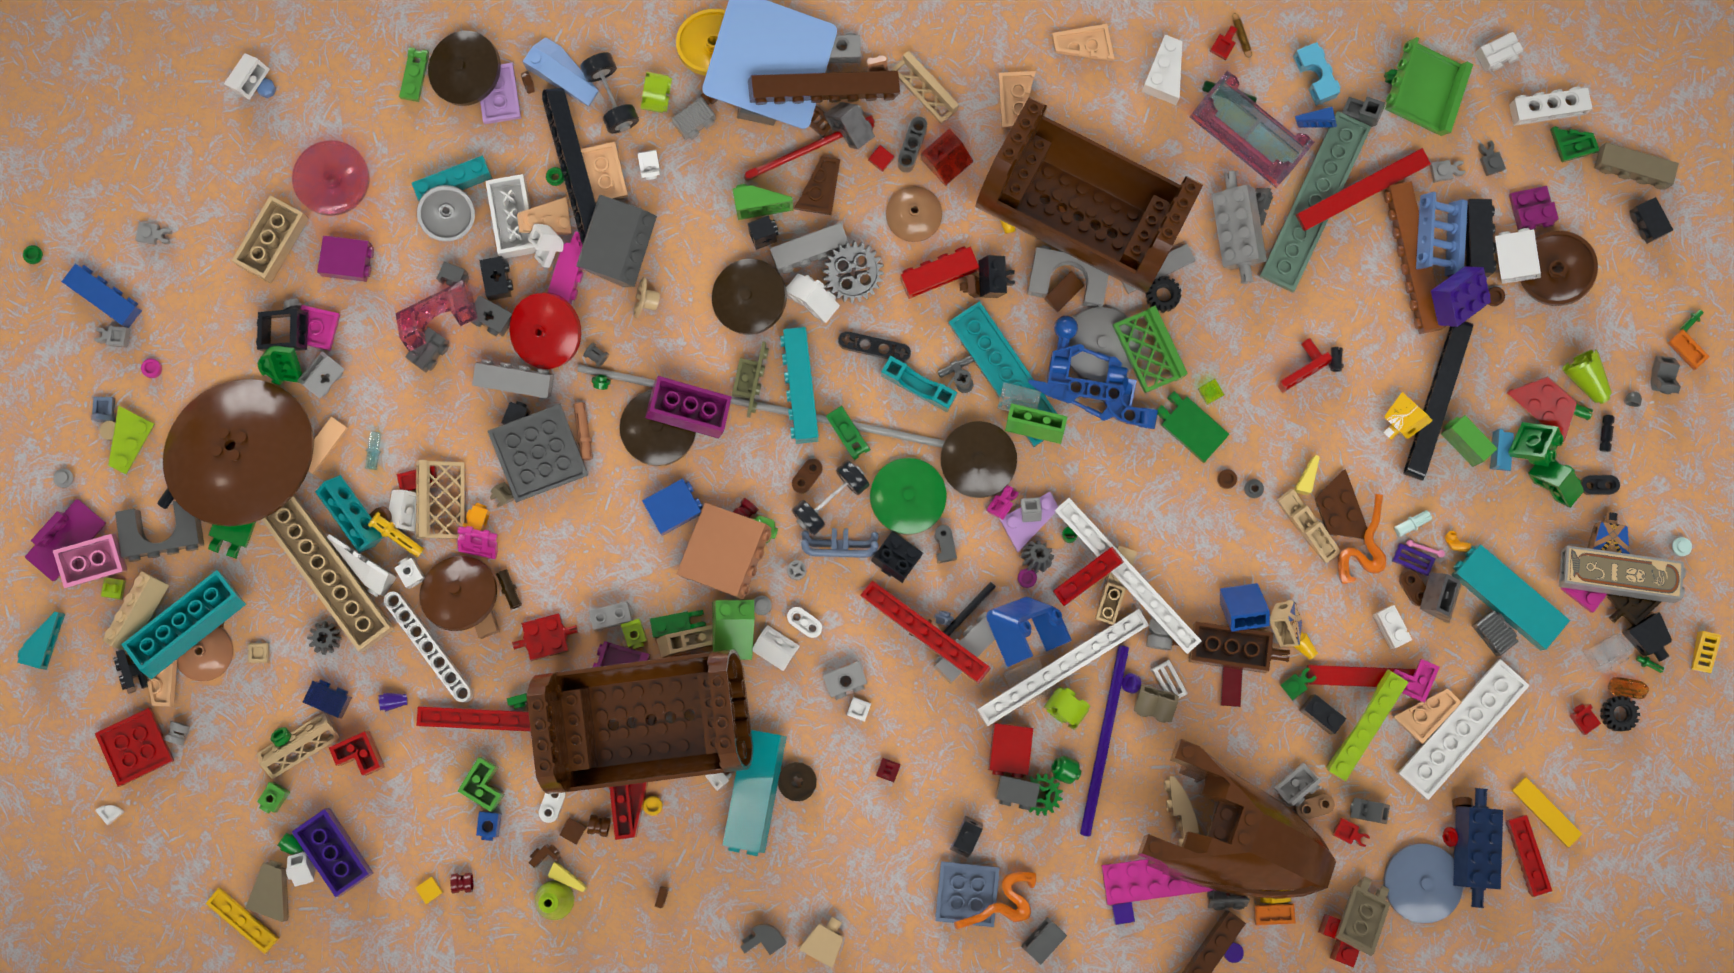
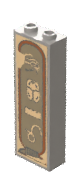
M1567 545L1561 550L1559 587L1676 603L1682 600L1685 594L1683 579L1686 575V569L1682 561Z

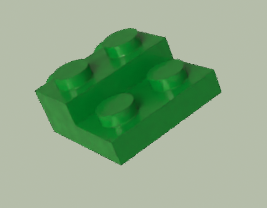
M1522 422L1508 453L1510 457L1528 459L1530 464L1549 466L1551 461H1555L1557 446H1562L1564 438L1559 427Z

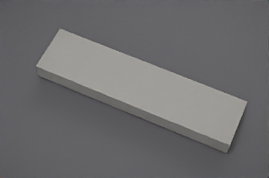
M1187 244L1169 252L1156 276L1157 279L1195 262V258ZM1122 282L1127 294L1137 290Z

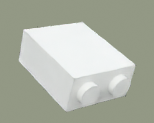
M1523 228L1516 233L1506 231L1495 236L1502 284L1541 278L1534 229Z

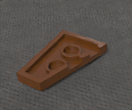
M821 157L794 210L832 215L840 159Z

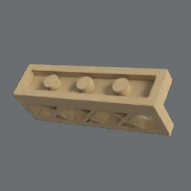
M908 50L903 55V60L893 67L891 71H898L899 80L942 125L958 111L959 104ZM905 64L910 69V76L902 75L898 70ZM912 79L920 80L923 83L922 89H915L912 86ZM924 93H932L935 96V102H927L924 99ZM937 106L945 107L949 112L941 118L937 113Z
M324 712L292 731L291 738L284 745L277 747L271 744L258 752L259 764L271 779H274L340 738V735L331 725L329 716ZM327 730L332 733V736L328 738H320L321 734ZM307 742H315L314 747L310 749L303 748ZM289 753H298L296 758L286 759ZM273 763H281L280 767L274 771L269 768Z

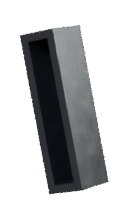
M1469 199L1467 205L1466 267H1484L1485 276L1489 277L1496 270V261L1493 255L1496 250V243L1493 242V235L1495 234V224H1493L1495 207L1492 205V199Z

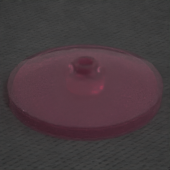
M335 140L318 142L308 147L297 159L292 173L293 188L299 200L311 211L326 216L341 215L354 209L365 197L370 182L369 169L362 155L349 144Z

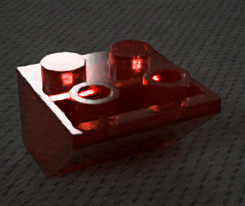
M950 128L921 152V160L945 186L974 162L962 141Z

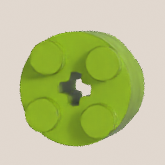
M646 72L641 102L642 110L659 113L667 112L669 96H666V94H670L672 78H669L668 75Z
M1060 686L1054 691L1044 705V708L1062 724L1068 722V727L1076 730L1089 712L1090 705L1082 699L1079 701L1075 698L1076 694L1067 687L1064 689Z

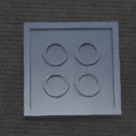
M941 861L935 921L954 923L980 914L989 905L996 903L1000 868ZM995 913L986 920L973 925L994 927Z

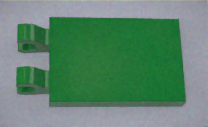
M1173 391L1167 399L1177 408L1171 414L1162 405L1157 409V415L1164 420L1161 426L1200 461L1205 463L1230 434L1191 399L1186 397L1182 400Z
M256 522L240 526L212 524L209 536L214 538L210 542L208 550L219 553L222 542L227 541L232 544L226 556L237 559L241 546L247 548Z

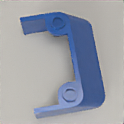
M1024 597L988 611L986 615L1007 667L1033 656L1026 637L1031 635L1032 630L1028 619L1032 618L1046 652L1072 641L1060 610L1030 597Z

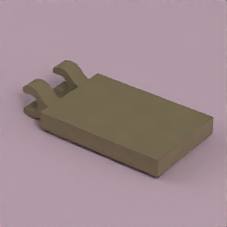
M1364 876L1363 880H1359L1358 885L1353 886L1335 938L1372 956L1391 903L1385 901L1389 889L1381 886L1380 890L1377 889L1375 895L1368 892L1372 880Z

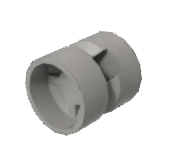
M1150 619L1149 631L1151 635L1147 637L1146 646L1161 650H1171L1173 639L1155 619Z

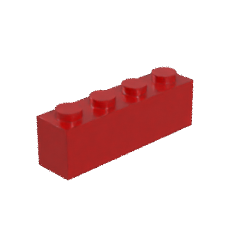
M963 246L956 249L953 254L948 255V253L937 257L938 260L933 262L928 260L921 263L918 268L913 269V267L902 271L903 274L900 275V280L908 299L978 272L979 265L972 248Z

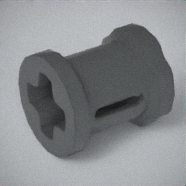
M593 342L586 349L583 356L594 361L597 367H601L609 354L601 351Z

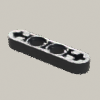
M846 331L841 333L838 338L839 346L844 350L889 359L892 353V346H895V351L905 349V353H908V355H904L901 358L899 353L894 352L892 357L901 362H906L911 356L910 348L902 343ZM846 336H849L851 341L859 338L857 348H854V343L851 342L848 345H844L842 339H845ZM868 340L871 346L869 349L863 350L860 347V342ZM886 344L889 347V352L886 354L880 353L878 350L879 346Z

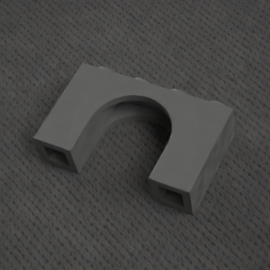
M173 501L176 520L175 530L167 540L160 543H152L144 534L140 510L128 509L117 511L115 516L121 558L133 562L141 560V557L148 556V558L160 557V553L167 552V555L178 554L179 550L186 549V551L198 550L199 546H204L201 520L193 517L176 501Z

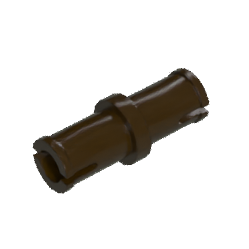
M508 570L496 573L502 587L501 592L503 595L505 594L510 609L522 606L516 592L517 587L512 583Z

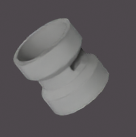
M171 721L169 725L170 731L166 734L164 740L183 746L185 734L189 732L190 726Z

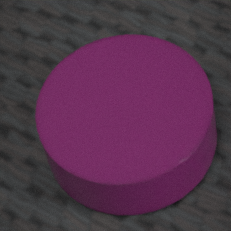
M1028 568L1019 572L1017 580L1023 588H1030L1035 585L1037 575L1032 569L1028 571Z

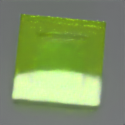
M1216 379L1198 388L1207 405L1225 395Z

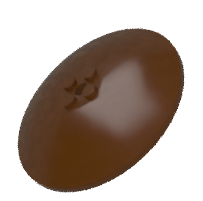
M241 379L216 385L192 400L178 415L168 433L163 451V472L167 487L175 501L186 512L203 522L219 526H240L259 521L285 505L305 480L311 465L314 447L311 423L300 403L290 393L275 384L256 379ZM235 442L234 449L227 450L228 445Z

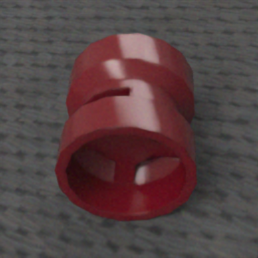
M743 498L741 505L735 508L733 513L750 518L759 509L749 500Z
M451 874L450 886L452 894L459 893L460 891H465L466 893L473 892V874Z

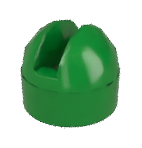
M1066 527L1062 532V539L1066 543H1073L1077 539V534L1070 527Z

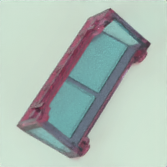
M1227 71L1200 102L1190 118L1277 188L1315 142L1307 134L1298 133L1295 136L1242 93L1238 89L1239 81L1237 77Z

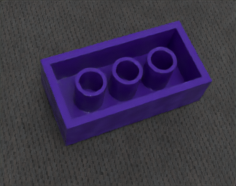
M330 808L323 809L292 831V834L335 898L342 896L373 874V871Z

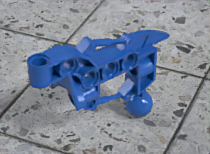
M1071 316L1059 317L1054 324V331L1059 337L1057 350L1052 351L1047 383L1029 380L1028 383L1044 395L1067 404L1072 403L1100 418L1101 421L1114 417L1117 421L1125 424L1155 429L1158 410L1131 407L1137 380L1127 378L1128 368L1121 367L1122 363L1116 357L1086 349L1082 344L1069 347L1070 339L1077 334L1078 324ZM1083 351L1108 361V374L1105 383L1068 377L1071 357ZM1073 382H1077L1081 386L1078 393L1071 390ZM1092 385H1096L1099 388L1097 396L1090 393ZM1111 388H1115L1118 391L1116 399L1109 397L1108 392ZM1082 397L1104 401L1106 409L1101 413L1075 401V399ZM1127 410H1131L1134 414V418L1131 421L1126 420L1124 417Z

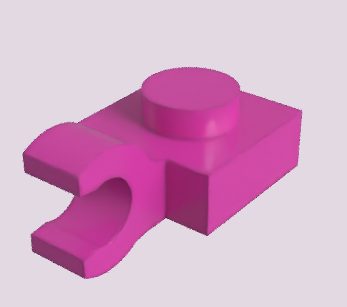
M1007 485L1001 496L996 495L986 511L1003 520L1013 505L1010 501L1016 499L1018 492L1014 491L1013 487Z

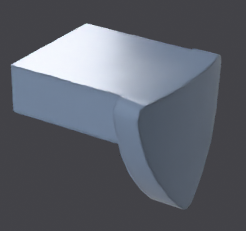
M93 397L91 420L103 423L106 421L114 422L115 398Z

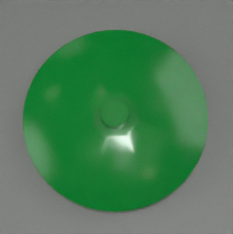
M915 458L897 459L885 465L875 476L870 490L871 507L878 521L887 529L905 535L918 534L931 528L941 517L947 499L946 487L938 471L930 464Z

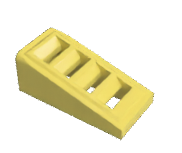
M1315 455L1310 459L1294 488L1296 493L1303 495L1312 493L1320 459L1319 456Z
M555 861L548 874L549 878L581 892L587 890L588 887L559 862Z

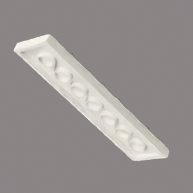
M1498 659L1462 699V703L1422 744L1397 774L1421 796L1429 800L1530 685L1501 659Z

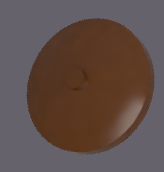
M1551 231L1536 237L1541 278L1520 281L1524 290L1534 300L1550 306L1569 305L1583 298L1593 287L1598 274L1597 256L1592 246L1581 236L1568 231Z
M454 556L439 562L425 576L420 589V605L424 614L434 625L448 631H463L478 625L490 614L497 599V582L493 573L482 561L469 556Z

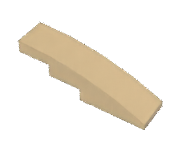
M1290 489L1276 500L1297 530L1325 563H1328L1341 552L1323 524L1317 521L1309 507L1303 504L1294 489Z

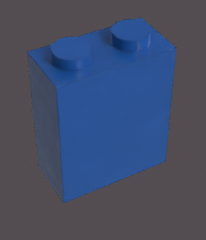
M683 478L642 500L661 536L701 514L700 509L703 506L698 498H693L691 493L694 490L689 481L685 483Z
M1258 583L1220 588V605L1231 632L1270 626V610Z

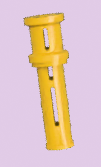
M379 512L374 515L368 524L369 527H374L378 530L381 536H388L416 558L424 549L396 529L392 521L388 522L381 517Z

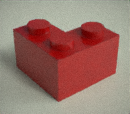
M364 731L328 747L336 766H342L356 760L362 776H367L385 768L369 731Z
M1324 914L1318 933L1336 939L1330 959L1354 968L1360 950L1335 938L1341 920Z

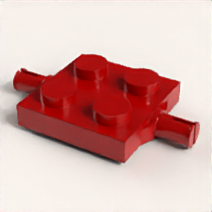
M559 613L521 623L524 632L523 639L512 642L514 650L526 647L530 661L568 652L567 635L578 633L577 625L565 628Z

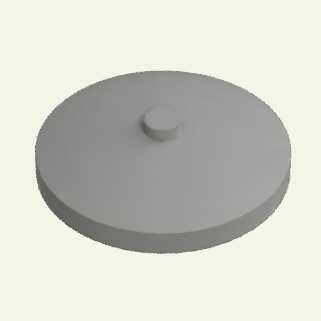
M1095 307L1081 312L1074 318L1078 324V331L1070 339L1069 347L1082 344L1086 349L1116 357L1122 363L1121 367L1128 368L1127 372L1132 368L1112 326L1114 323L1128 318L1127 316L1112 308ZM1125 324L1119 326L1122 333L1129 336L1132 327ZM1134 329L1132 337L1139 340L1138 332ZM1130 341L1128 346L1131 351L1137 353L1140 344ZM1083 351L1071 357L1070 367L1075 373L1086 380L1105 383L1108 374V361Z

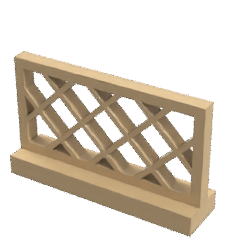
M418 460L416 462V539H458L460 534H452L447 527L453 522L461 527L464 523V462ZM430 466H437L442 471L436 479L430 474ZM452 466L460 467V475L456 479L447 472ZM443 474L452 481L446 488L437 481ZM434 483L442 490L436 498L430 493V487ZM453 484L460 489V494L456 498L447 491ZM443 493L452 500L446 507L437 500ZM434 502L442 509L436 517L430 512V506ZM453 503L460 508L459 514L456 517L447 510ZM443 512L452 519L446 526L437 519ZM434 521L442 528L438 534H430V525Z

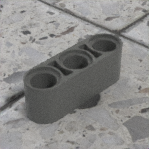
M915 117L910 123L898 158V168L902 172H910L915 166L927 131V121L923 117ZM920 124L923 126V129L918 131L914 126ZM913 141L917 143V146L911 148L908 146V143ZM909 159L911 164L904 165L901 161Z

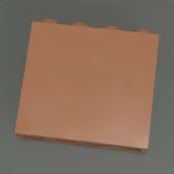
M705 503L676 574L684 579L695 581L743 600L749 593V584L756 575L757 564L764 555V547L771 538L772 528L762 522Z

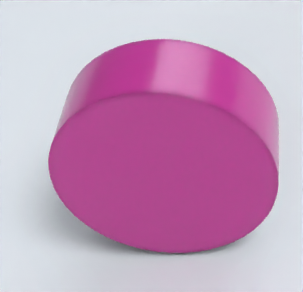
M147 359L142 363L141 371L148 378H157L162 372V365L155 359Z

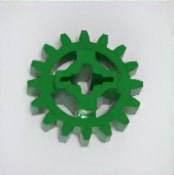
M1039 773L1036 774V779L1032 776L1029 777L1033 783L1039 784V781H1044L1050 784L1047 787L1040 785L1039 788L1041 791H1047L1044 795V800L1042 798L1037 799V802L1042 803L1045 808L1031 807L1028 810L1030 813L1036 810L1035 814L1039 816L1040 811H1042L1044 816H1047L1048 810L1054 813L1053 807H1060L1057 801L1063 800V798L1059 797L1063 790L1057 789L1060 783L1054 784L1055 778L1047 779V774H1044L1043 778H1041ZM1052 792H1054V799L1051 803V801L1049 800L1050 795Z

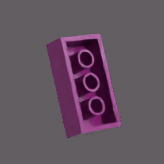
M657 376L653 384L645 418L719 439L725 429L732 397Z

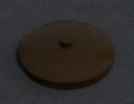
M459 31L445 37L433 50L428 64V76L433 90L439 97L457 106H469L485 99L495 88L501 71L500 56L496 47L486 37L473 31Z
M742 259L727 266L717 277L712 290V306L719 321L730 330L744 335L758 334L771 328L783 314L787 301L786 286L779 272L768 263L758 259Z
M650 390L633 398L624 409L620 419V436L625 448L636 460L651 466H665L680 460L687 454L694 443L696 432L645 418L652 392Z
M974 421L959 426L948 436L941 451V468L947 482L956 491L969 497L984 498L1002 491L1012 480L1017 467V452L1012 439L1003 429L988 422Z

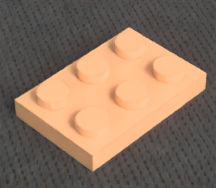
M610 142L581 149L595 203H597L599 195L615 200L628 197L616 143Z

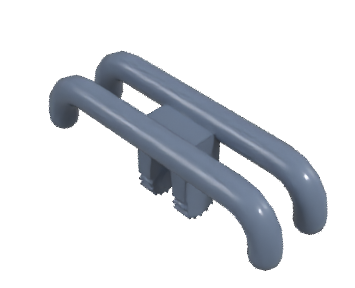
M832 528V540H815L810 538L807 530L802 531L803 540L801 546L802 550L809 556L867 558L877 552L879 535L877 532H873L871 538L867 541L848 540V528H844L843 540H837V530ZM810 546H812V547H830V548H832V549H813V548H811ZM848 548H870L868 550H848Z

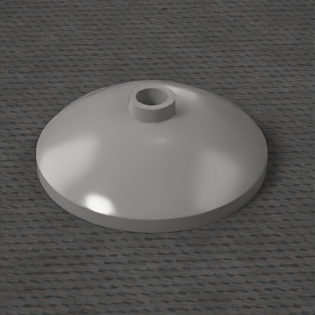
M441 185L428 190L421 197L417 207V218L423 231L430 237L440 241H454L466 235L473 226L475 209L472 200L464 191L454 186ZM444 207H448L450 210L448 212H444L442 209Z

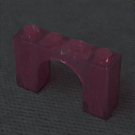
M464 280L395 313L399 338L409 352L426 344L425 327L439 314L451 311L460 326L478 318L473 294Z

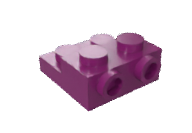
M1547 186L1509 194L1517 230L1523 228L1535 230L1538 226L1548 228L1554 226V223L1559 220L1555 202H1551Z

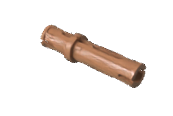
M578 402L573 404L578 434L576 441L579 444L582 460L587 461L593 459L591 451L592 438L588 430L585 402Z

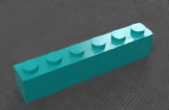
M806 327L783 329L780 343L781 347H785L782 361L783 365H787V372H784L785 384L789 383V390L786 391L787 402H791L792 409H788L789 420H793L794 427H790L791 439H795L796 444L819 442Z

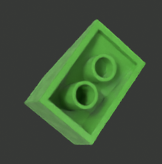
M740 184L736 188H732L738 220L794 211L793 200L790 196L752 185L747 186V184Z
M715 600L712 602L713 652L734 649L741 660H752L755 620L754 600Z

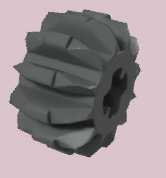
M1037 540L1035 543L1031 541L1028 543V546L1026 545L1022 549L1023 553L1020 558L1024 559L1022 565L1029 566L1028 571L1034 569L1035 574L1039 570L1043 573L1052 565L1054 555L1050 554L1052 548H1046L1047 542L1041 545L1040 540Z
M324 621L322 626L319 623L315 624L317 630L310 629L313 636H308L307 639L313 640L309 647H315L314 652L318 653L321 651L322 655H326L327 650L330 653L334 652L333 646L340 647L336 640L340 641L342 637L336 635L341 631L340 629H335V624L331 623L328 625V622ZM323 634L328 635L326 642L322 641L324 638Z

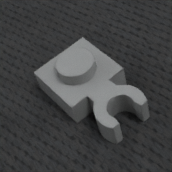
M1450 160L1431 163L1430 169L1433 183L1452 180L1454 178L1453 174L1455 176L1464 175L1466 173L1465 170L1459 171L1457 169V166L1463 165L1464 161H1457L1454 165H1451Z
M139 222L135 240L153 245L157 244V240L164 244H170L169 240L164 239V235L172 234V232L166 228L159 231L160 226Z
M109 326L108 331L103 328L96 329V331L102 333L101 338L94 339L96 342L106 343V345L111 347L127 348L130 334L129 328Z

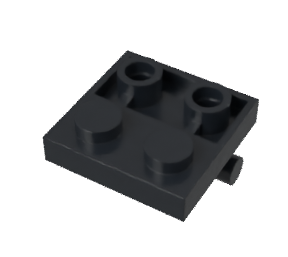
M892 531L875 553L871 562L881 568V571L889 577L892 576L903 583L922 557L923 552Z
M124 649L116 651L117 657H114L113 660L117 672L121 671L122 673L119 676L122 690L127 689L128 694L136 692L133 682L134 677H138L142 689L147 688V676L138 669L135 663L128 665Z

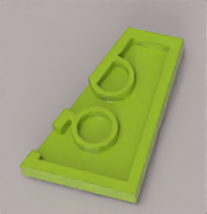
M118 406L108 466L127 475L155 424Z

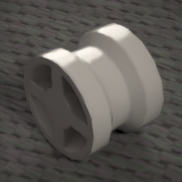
M794 560L790 562L787 567V573L792 580H801L806 576V566L802 561Z

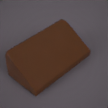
M1070 271L1044 300L1059 312L1084 285L1075 273Z

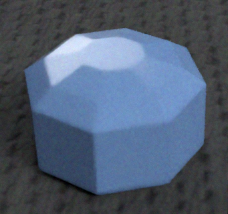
M264 78L256 90L260 96L269 98L274 95L276 87L272 80Z

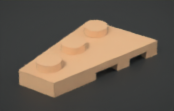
M177 660L153 679L149 678L147 684L152 706L174 707Z

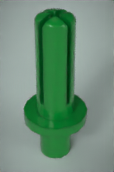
M1699 309L1696 313H1691V318L1680 330L1683 329L1687 332L1696 321H1701L1700 317L1704 312Z
M1638 655L1636 661L1640 662L1642 667L1648 666L1660 673L1664 670L1663 666L1650 661L1648 656L1643 658Z

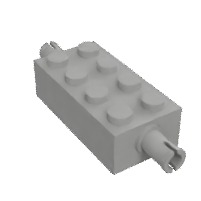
M1228 171L1229 174L1227 172L1224 173L1226 189L1212 194L1222 263L1224 268L1230 270L1239 268L1241 284H1247L1248 281L1249 283L1253 282L1251 265L1267 261L1255 188L1249 185L1238 187L1236 171Z

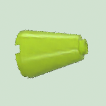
M1596 349L1595 351L1589 350L1574 357V362L1571 365L1567 362L1563 366V372L1594 403L1599 402L1602 404L1610 399L1609 396L1612 392L1599 352Z
M556 880L548 881L541 885L535 895V906L538 913L548 920H559L566 917L574 906L572 889Z

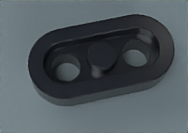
M1589 475L1584 477L1580 483L1584 489L1583 493L1586 495H1611L1620 488L1618 478L1613 475ZM1606 482L1610 484V489L1606 488ZM1587 483L1591 484V489L1587 488Z

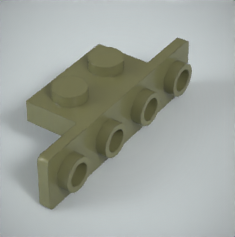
M762 341L758 362L740 358L732 396L750 399L747 411L748 418H751V413H755L758 402H755L754 399L755 395L760 394L761 384L758 381L759 377L764 375L765 366H762L763 359H767L769 348H766L765 341Z

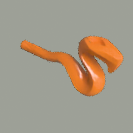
M1375 494L1372 521L1364 536L1365 545L1373 556V560H1369L1361 551L1355 548H1346L1341 551L1338 558V574L1342 584L1356 581V578L1351 577L1349 573V558L1351 556L1355 557L1362 568L1369 573H1380L1386 567V555L1374 542L1373 538L1380 522L1382 494Z
M1016 872L1008 874L1003 878L1002 889L1004 894L1017 905V909L1002 903H994L989 905L980 914L954 922L955 928L960 929L982 922L993 913H1001L1013 922L1029 919L1031 915L1029 902L1023 896L1015 893L1011 886L1015 882H1027L1030 888H1034L1036 873Z

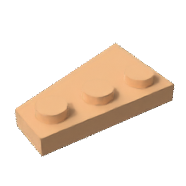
M1107 24L1052 33L1053 45L1057 54L1114 61Z
M1036 71L1004 72L998 74L1002 129H1011L1029 98Z
M567 197L517 214L520 233H531L534 224L548 225L558 235H569L572 233Z
M1447 688L1427 698L1425 703L1420 702L1393 716V718L1420 744H1423L1462 702Z

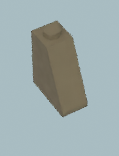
M270 860V863L262 864L245 909L284 922L289 917L286 868L281 867V863Z

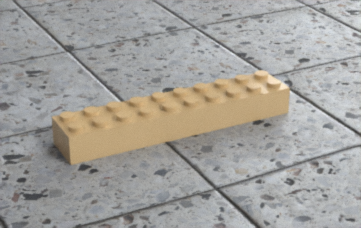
M296 494L276 512L262 519L359 652H365L395 629Z

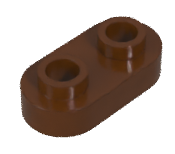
M809 459L804 463L792 480V487L795 492L804 494L810 490L823 470L819 460ZM815 465L817 469L810 471L809 467ZM800 480L805 482V485L802 487L798 485Z
M1412 570L1405 571L1400 575L1399 583L1411 603L1420 607L1422 600L1419 599L1418 594L1422 593L1424 595L1426 586L1418 573ZM1409 576L1413 578V583L1408 582Z

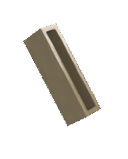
M1607 142L1599 148L1600 151L1598 152L1594 169L1600 170L1601 173H1612L1618 175L1621 179H1633L1639 184L1654 185L1656 189L1665 190L1674 184L1679 165L1677 162Z

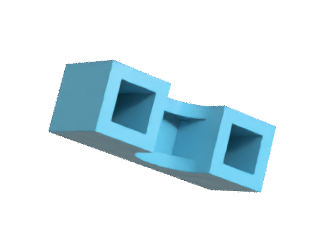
M1317 42L1297 50L1293 55L1300 73L1311 70L1318 75L1319 81L1312 83L1308 89L1316 106L1336 98L1340 93V84L1334 79L1332 67L1326 62L1324 50L1322 47H1319Z

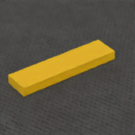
M1524 777L1511 790L1566 847L1569 848L1582 835L1527 777Z
M218 888L205 903L264 954H267L278 941L279 937L222 888Z

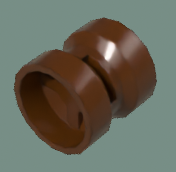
M591 814L587 834L594 835L596 833L601 837H607L611 818L604 817L602 819L597 815Z

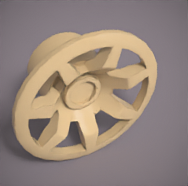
M644 277L637 289V293L641 292V295L636 294L639 302L635 303L634 306L635 318L639 317L642 308L656 311L659 303L660 293L647 290V280Z

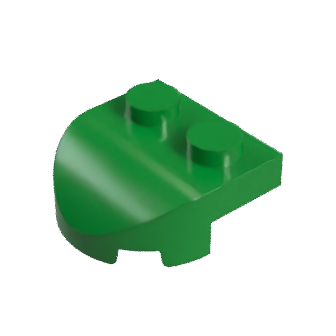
M270 347L263 353L257 363L260 373L263 376L266 374L272 379L271 382L276 385H281L283 381L299 383L297 380L303 374L294 348Z

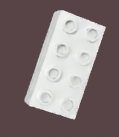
M524 175L485 181L498 255L506 259L536 253V248L528 241L530 233L519 232L517 214L531 209L527 182Z

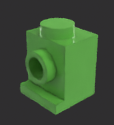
M269 782L257 801L261 804L259 808L268 814L270 812H278L290 792L276 782ZM270 795L273 796V801L271 803L268 801Z

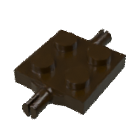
M1609 594L1607 598L1616 608V611L1609 616V619L1615 623L1623 616L1633 626H1636L1662 601Z

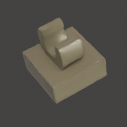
M505 482L494 486L491 490L492 495L490 499H498L499 504H497V507H501L514 500L511 489Z

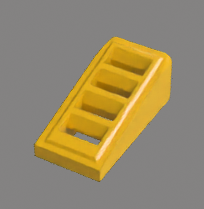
M1706 631L1697 632L1691 665L1692 670L1712 673L1721 635ZM1705 638L1711 639V643L1705 642ZM1703 646L1710 647V650H1704ZM1701 654L1709 655L1708 658L1700 657ZM1699 661L1706 662L1707 666L1699 665L1698 663Z

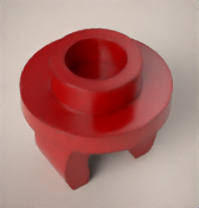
M1453 827L1445 828L1442 835L1443 841L1447 846L1454 847L1458 842V834Z

